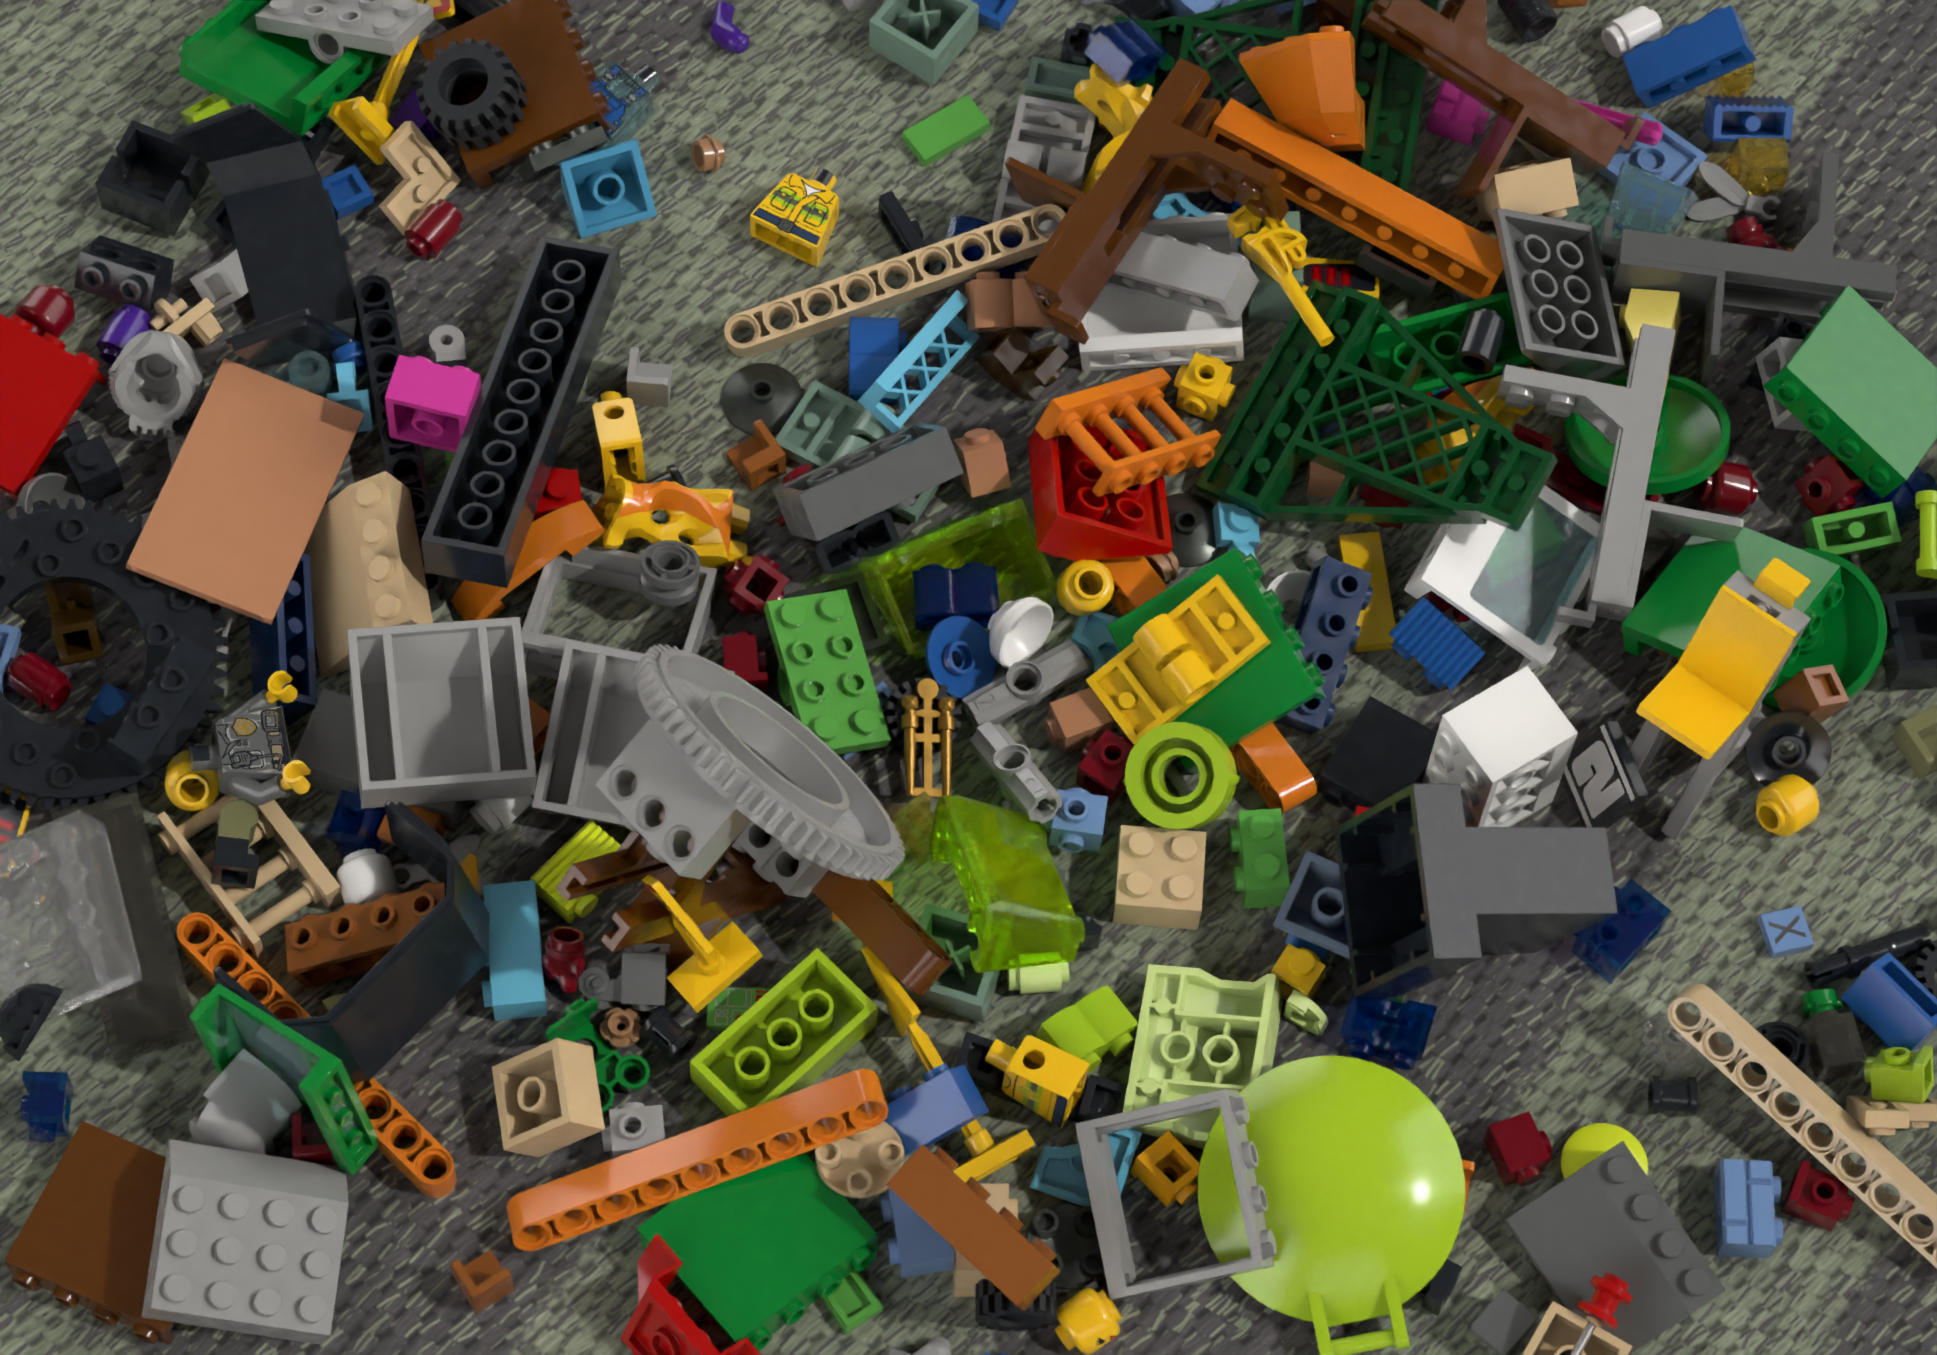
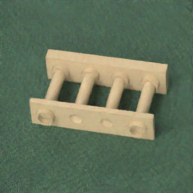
M226 794L177 827L165 811L159 814L157 817L162 831L157 836L164 848L171 856L178 852L232 924L233 928L229 932L234 941L244 951L250 948L257 959L265 955L259 936L311 901L316 904L322 900L329 911L344 903L341 886L275 800L261 806L252 804L257 810L258 821L253 842L249 847L264 837L267 840L274 837L281 846L277 850L279 855L259 867L255 889L230 886L223 890L220 885L211 884L215 849L199 858L187 842V840L219 820L221 809L227 802L242 799ZM287 869L291 872L298 869L306 879L301 882L303 887L248 923L235 904Z

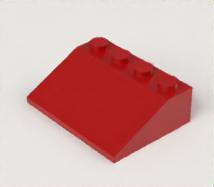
M1085 427L1114 461L1124 458L1097 427ZM1119 427L1141 452L1152 450L1135 431ZM1034 428L1027 442L1038 551L1073 561L1161 555L1171 552L1173 547L1164 476L1156 478L1146 485L1138 484L1128 487L1118 494L1113 492L1097 497L1092 489L1102 475V472L1069 435L1064 436L1063 434L1044 439Z

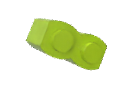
M1105 985L1091 992L1075 1005H1071L1051 1016L1041 1024L1035 1037L1090 1063L1089 1074L1102 1062L1100 1058L1111 1053L1117 1057L1134 1044L1133 1036L1138 1028V1022L1111 988Z

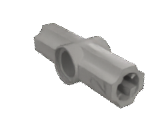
M1069 639L1031 661L1014 663L1006 675L961 699V703L975 729L988 721L992 724H997L1021 710L1029 711L1035 709L1041 704L1044 697L1088 673V666L1077 645ZM1027 681L1033 683L1035 687L1028 691H1021L1015 685Z
M988 721L976 727V732L969 739L970 747L998 781L1002 796L1013 800L1030 821H1039L1043 824L1055 818L1056 812L1062 806L1061 796L1035 766L1029 749L1024 745L1017 744L1001 724H992Z

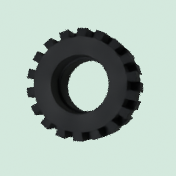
M465 38L463 44H459L457 40L449 43L450 48L445 51L439 48L434 52L437 57L433 61L428 59L423 65L426 73L419 74L417 82L421 88L416 90L417 98L421 102L419 106L441 137L445 138L449 144L455 147L459 144L465 150H471L473 145H476L479 150L486 149L491 141L497 145L503 141L502 135L506 132L511 135L516 130L513 124L515 121L521 122L525 115L520 108L527 106L528 98L524 94L527 91L526 85L509 58L497 45L492 46L489 41L481 39L477 44L474 38ZM479 83H487L485 91L477 100L467 105H457L460 96L469 87Z

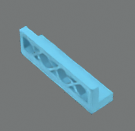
M958 290L954 292L858 400L865 409L892 433L897 432L980 337L976 332H967V324L957 316L959 311L969 301ZM948 326L965 342L962 345L947 344L944 328ZM924 352L938 353L941 368L927 367ZM904 375L918 376L921 391L907 390ZM882 398L898 399L901 412L898 418L879 402Z

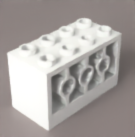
M1526 666L1442 715L1422 784H1460L1466 827H1511L1553 802L1578 732L1531 669Z

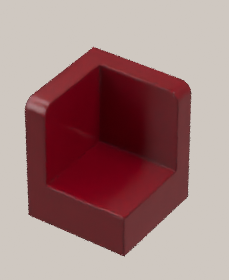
M292 1113V1154L294 1160L339 1167L317 1122L304 1123L301 1113Z

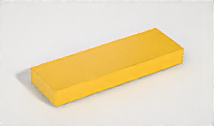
M1380 531L1339 535L1337 542L1340 560L1372 573L1369 586L1373 588V592L1368 606L1364 611H1360L1356 625L1360 626V633L1355 644V651L1366 652L1393 649L1390 644L1395 639L1389 633L1396 625Z

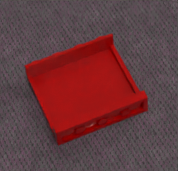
M11 313L9 318L0 314V490L18 500L21 489L32 479L94 382L96 381L105 386L107 380L98 370L100 364L92 357L81 351L74 356L64 350L66 345L61 340L47 332L40 337L30 331L33 327L31 324Z

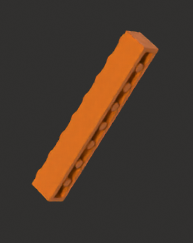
M1232 98L1214 121L1207 139L1274 170L1284 197L1475 300L1490 296L1501 278L1504 266L1499 242Z

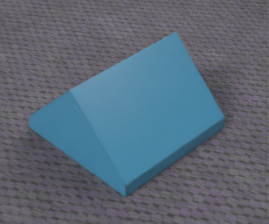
M636 138L559 162L562 192L580 238L657 216Z

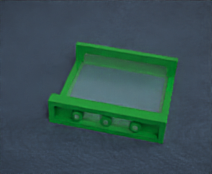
M219 983L209 994L199 999L189 1018L219 1074L223 1072L243 1048L287 1084L302 1104L310 1108L339 1168L354 1176L380 1143L342 1061Z

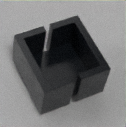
M132 120L116 147L118 157L111 155L95 182L101 208L175 236L190 210L189 200L195 201L209 177L210 171L204 162L173 143L170 134Z
M1937 590L1884 594L1882 603L1886 614L1887 643L1883 664L1889 691L1937 687Z

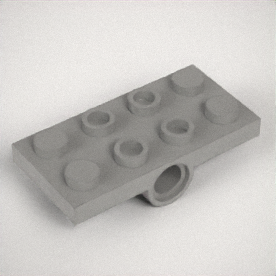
M272 0L255 15L257 30L308 39L313 54L320 61L333 64L350 48L396 56L434 20L433 5L417 3L415 0Z
M1019 95L1004 163L1008 157H1012L1081 191L1097 116L1082 105ZM1004 163L992 223L1036 208L1020 198ZM1051 219L1041 222L1039 229L1045 234H1053L1059 223ZM1008 233L1002 237V239L1022 242V238L1015 233Z

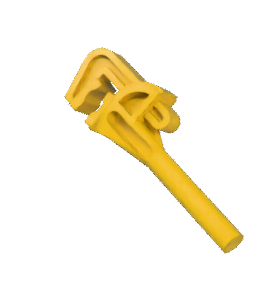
M1243 205L1228 217L1227 226L1234 239L1242 237L1241 249L1245 257L1256 263L1280 284L1321 347L1327 346L1334 340V336L1292 274V267L1294 269H1302L1305 266L1307 239L1297 230L1289 228L1284 219L1280 223L1268 216L1266 219L1258 218ZM1262 222L1265 227L1260 229V225ZM1250 231H1253V232L1259 231V232L1256 233V234H1247V235H1245V233L1250 232Z

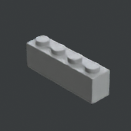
M1142 230L1106 283V286L1238 321L1259 280L1250 267L1249 260L1239 253L1228 252V254L1214 251L1202 243L1190 245L1180 242L1168 234L1156 236Z

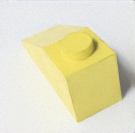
M1631 288L1628 304H1621L1619 311V328L1625 329L1626 345L1630 355L1635 338H1639L1642 324L1676 330L1667 375L1668 381L1681 323L1680 293Z

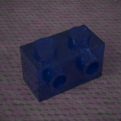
M1632 878L1622 889L1614 886L1617 914L1573 934L1577 939L1571 952L1610 984L1617 979L1662 930L1671 913L1669 908Z

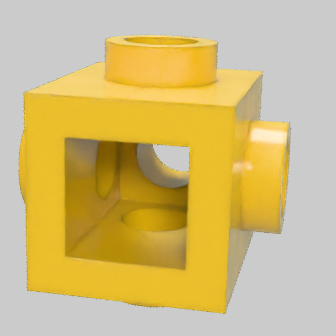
M1195 352L1189 366L1182 364L1174 380L1173 386L1178 388L1176 407L1213 422L1220 407L1227 408L1236 386L1230 383L1233 367L1226 365L1224 361L1217 357L1204 356Z

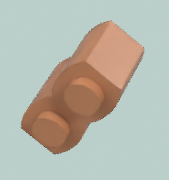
M1027 271L1016 272L1015 279H1001L1000 272L976 273V279L965 283L966 298L969 300L966 304L967 332H998V330L1019 326L1022 331H1045L1052 328L1053 325L1049 317L1042 314L1024 278Z

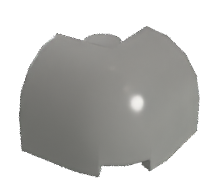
M243 1048L203 1094L209 1102L199 1119L195 1116L189 1121V1130L196 1144L273 1156L277 1153L273 1137L287 1126L292 1113H296L302 1104L287 1084Z

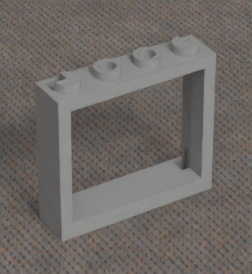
M589 544L574 556L565 550L544 566L521 631L526 673L558 679L566 638L546 635L543 632L562 578L642 593L639 587L642 554ZM700 566L697 593L688 601L697 605L683 647L688 652L697 655L716 592L717 569Z
M1223 1089L1075 1123L1110 1300L1128 1299L1275 1267L1272 1256L1277 1254L1276 1241L1273 1232L1266 1228L1263 1213L1268 1209L1267 1197L1262 1185L1257 1184L1254 1170L1255 1167H1258V1154L1253 1141H1248L1245 1123L1249 1122V1110L1245 1099L1239 1097L1238 1090ZM1221 1108L1251 1257L1137 1281L1108 1134Z

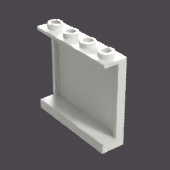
M1214 212L1206 216L1197 217L1173 215L1166 219L1148 220L1142 229L1146 233L1156 236L1168 234L1180 242L1190 245L1202 243L1220 253H1238V239H1234L1227 226V220L1231 214ZM1105 285L1081 321L1089 336L1085 345L1079 343L1082 371L1190 364L1195 352L1204 356L1217 357L1224 362L1244 361L1242 314L1238 321Z

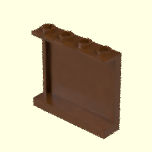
M512 0L420 44L425 60L433 61L437 57L434 52L439 48H442L443 51L450 48L449 43L457 40L459 44H463L465 38H474L478 44L481 39L487 40L492 46L497 45L502 49L526 85L527 91L524 94L528 98L527 106L520 108L525 115L521 122L515 121L513 125L516 130L511 135L506 132L501 136L502 142L495 145L491 141L488 143V148L481 150L476 145H473L471 150H465L458 144L468 174L481 189L496 183L492 170L530 153V149L549 140L554 142L566 136L568 132L586 124L590 125L596 121L599 122L605 131L610 130L605 114L611 112L602 91L596 92L592 82L598 80V77L588 58L583 60L580 50L585 48V44L576 26L570 27L567 18L572 17L573 14L567 0ZM479 83L469 87L460 96L457 105H467L477 100L485 91L487 83Z
M82 1121L4 1260L10 1273L13 1274L11 1279L18 1285L31 1291H36L37 1287L40 1286L53 1292L51 1297L66 1307L75 1309L77 1304L93 1310L91 1315L95 1319L106 1325L115 1327L117 1322L123 1323L133 1328L131 1333L144 1342L155 1345L157 1340H161L171 1345L173 1337L170 1331L175 1322L142 1318L166 1157Z

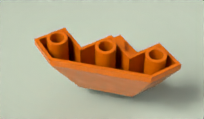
M1323 26L1319 28L1320 33H1307L1301 36L1286 37L1284 41L1267 46L1252 47L1250 51L1239 54L1241 65L1279 124L1331 152L1365 151V103L1355 88V39L1350 31H1344L1342 26Z

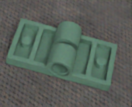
M814 380L775 440L786 454V457L802 465L809 464L815 470L892 434V432L859 402ZM881 403V404H883L891 413H893L897 418L900 416V415H899L895 410H893L891 407H889L888 405H886V404H884V403ZM941 484L916 495L917 501L905 508L894 510L893 507H890L888 510L916 524Z

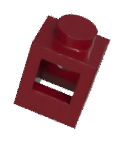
M743 631L728 637H722L724 668L734 671L735 675L768 696L765 649L757 650L756 635Z
M1802 1160L1794 1174L1781 1212L1832 1231L1838 1219L1847 1221L1855 1197L1847 1194L1849 1188L1836 1176L1810 1166V1162ZM1817 1191L1831 1196V1198L1823 1199L1817 1194Z

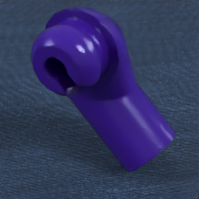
M718 2L715 5L711 26L712 40L728 52L744 53L749 46V37L741 33V30L732 23L734 6L728 2Z

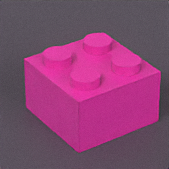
M399 355L385 395L390 438L456 453L481 389L480 374L474 373L469 368L463 366L448 367L436 364L422 356L411 358Z

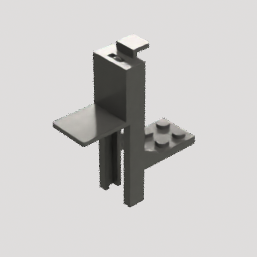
M1823 152L1818 167H1811L1808 188L1804 187L1802 190L1800 211L1806 212L1805 221L1800 223L1798 245L1793 251L1623 229L1620 239L1612 238L1613 215L1605 214L1599 234V247L1603 265L1611 266L1608 289L1612 304H1628L1631 288L1673 291L1680 293L1681 313L1703 316L1698 384L1706 389L1719 356L1722 312L1778 319L1782 312L1804 323L1816 324L1821 318L1819 312L1824 305L1850 285L1881 315L1884 301L1892 302L1896 294L1897 266L1833 257L1839 154Z

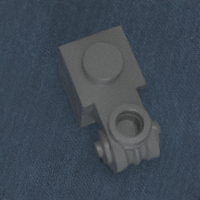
M640 943L625 948L622 952V970L616 973L612 972L611 966L604 960L590 961L584 967L578 983L581 992L588 1000L593 998L598 1000L597 1009L614 1007V1001L621 1002V1004H632V1009L639 1011L656 1010L658 1005L664 1006L669 994V981L667 977L669 976L670 944Z

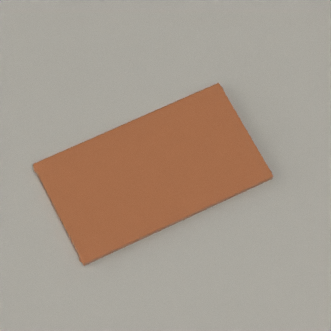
M224 358L129 557L126 569L271 625L360 427L364 413Z

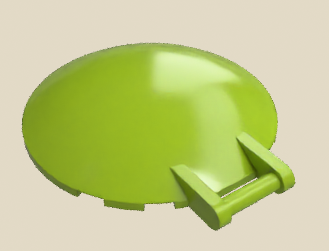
M1316 1056L1302 1058L1275 1067L1255 1078L1239 1092V1097L1245 1099L1249 1110V1122L1245 1123L1248 1141H1253L1258 1154V1167L1254 1168L1257 1184L1262 1185L1267 1197L1268 1209L1263 1213L1266 1228L1273 1232L1276 1241L1277 1254L1272 1256L1275 1267L1230 1277L1250 1296L1272 1310L1303 1321L1313 1322L1320 1355H1352L1396 1346L1397 1350L1410 1348L1402 1304L1422 1290L1443 1266L1458 1236L1464 1213V1169L1459 1148L1452 1131L1440 1111L1419 1088L1401 1075L1376 1063L1345 1056ZM1222 1113L1213 1125L1205 1143L1198 1174L1200 1216L1210 1246L1220 1263L1251 1257ZM1390 1316L1392 1326L1390 1329L1334 1340L1330 1339L1328 1327Z

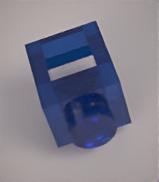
M341 790L326 838L338 846V853L345 857L363 849H375L378 853L382 841L378 839L377 832L386 814L385 807L361 809L360 793Z
M23 1071L22 1081L29 1095L22 1096L21 1120L26 1121L28 1124L29 1139L36 1142H53L56 1140V1137H68L73 1085L68 1073Z

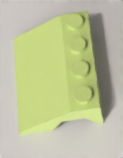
M1149 964L1123 1112L1223 1089L1238 1090L1239 1093L1255 1078L1271 1070L1284 998L1277 975L1266 974L1255 982L1221 980L1200 968ZM1221 1108L1132 1128V1130L1156 1137H1161L1169 1131L1180 1143L1204 1149L1209 1133L1221 1114Z

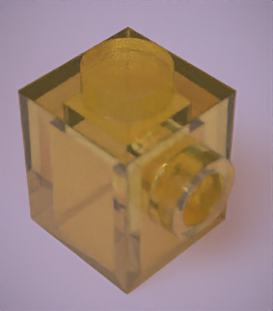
M1738 138L1734 152L1727 155L1726 172L1748 194L1763 195L1768 192H1782L1789 174L1786 138Z

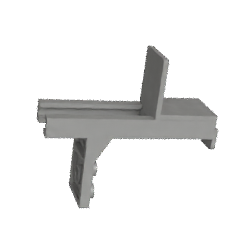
M1642 324L1639 338H1635L1633 342L1625 387L1507 364L1504 368L1496 398L1505 400L1506 406L1517 409H1529L1530 405L1545 407L1546 413L1559 417H1569L1571 413L1579 414L1614 445L1584 611L1558 606L1554 615V621L1591 628L1595 621V616L1624 621L1634 607L1648 527L1733 542L1743 529L1744 519L1645 500L1675 338V329Z

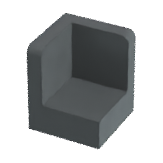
M1502 1289L1472 1323L1470 1331L1496 1352L1495 1355H1510L1532 1330L1538 1317Z

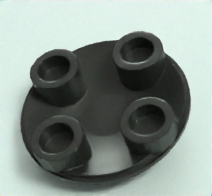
M1060 1203L1042 1209L1035 1214L1028 1226L1025 1238L1032 1243L1038 1237L1057 1254L1051 1261L1061 1270L1052 1280L1055 1282V1286L1061 1288L1084 1287L1096 1281L1104 1273L1092 1207H1083L1073 1203Z

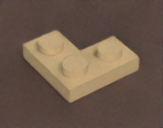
M404 121L380 147V151L404 179L379 205V208L403 235L429 203H435L438 199L444 200L461 181L413 121Z
M1847 1095L1846 1112L1861 1126L1869 1128L1868 1132L1870 1134L1895 1135L1896 1128H1928L1929 1121H1937V1099L1927 1097L1924 1104L1875 1100L1871 1096Z

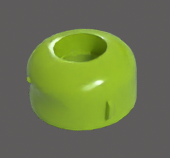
M1171 722L1161 724L1149 730L1136 742L1126 762L1125 779L1123 782L1133 806L1148 821L1163 828L1192 830L1212 823L1224 813L1233 798L1240 776L1237 775L1232 753L1221 737L1199 725L1187 722ZM1187 756L1198 766L1200 774L1199 783L1189 795L1177 797L1167 787V769L1174 759Z

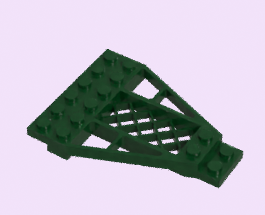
M1247 0L1184 17L1173 16L1157 21L1115 16L1107 69L1134 87L1149 84L1153 87L1152 97H1154L1179 58L1192 63L1194 55L1202 68L1207 70L1210 79L1218 88L1206 100L1209 101L1211 97L1218 100L1223 96L1229 102L1230 97L1227 93L1246 79L1257 95L1244 105L1252 109L1262 101L1270 111L1250 77L1233 54L1252 40L1258 47L1262 46L1259 41L1277 43L1284 41L1286 37L1307 34L1299 32L1304 0ZM1356 0L1351 34L1355 39V88L1365 103V151L1333 153L1409 193L1429 70L1360 27L1375 0ZM1419 0L1439 13L1441 0ZM1295 1L1291 26L1288 31L1219 22L1224 18ZM1214 35L1225 51L1205 64L1195 49ZM1220 36L1241 39L1228 48ZM1230 57L1241 73L1224 86H1221L1211 73V70ZM1266 116L1271 120L1277 122L1274 116ZM1210 131L1207 132V134L1205 135L1204 138L1207 139V136H1208V134H1209Z
M1313 279L1305 294L1333 334L1334 340L1327 346L1321 347L1298 311L1295 310L1217 446L1215 455L1209 460L1196 483V487L1200 492L1225 503L1235 504L1240 508L1248 510L1251 514L1268 521L1486 524L1487 520L1519 532L1558 461L1554 454L1518 440L1504 425L1499 424L1381 304L1379 299L1347 286H1343L1340 290ZM1381 324L1388 325L1415 353L1399 382H1394L1357 367ZM1428 366L1472 412L1412 389L1423 367ZM1358 386L1362 399L1340 406L1338 398L1342 391ZM1366 390L1371 391L1375 394L1367 396ZM1393 400L1397 413L1375 421L1371 407ZM1401 404L1410 408L1403 410ZM1366 410L1369 423L1348 431L1344 418ZM1428 414L1433 427L1410 435L1407 421ZM1436 418L1445 421V423L1438 425ZM1338 420L1342 433L1320 441L1318 433L1322 426ZM1401 424L1405 438L1383 445L1379 432ZM1465 429L1469 442L1446 450L1442 436ZM1373 435L1377 448L1355 456L1351 442ZM1437 439L1441 452L1418 460L1415 446ZM1346 445L1349 458L1331 450ZM1409 449L1413 462L1391 470L1387 457ZM1463 457L1454 473L1450 461ZM1381 459L1385 472L1366 464ZM1304 461H1312L1346 475L1329 506H1277L1299 466ZM1445 464L1449 477L1426 485L1422 471ZM1417 474L1421 487L1402 479ZM1365 483L1423 508L1345 507L1356 486Z

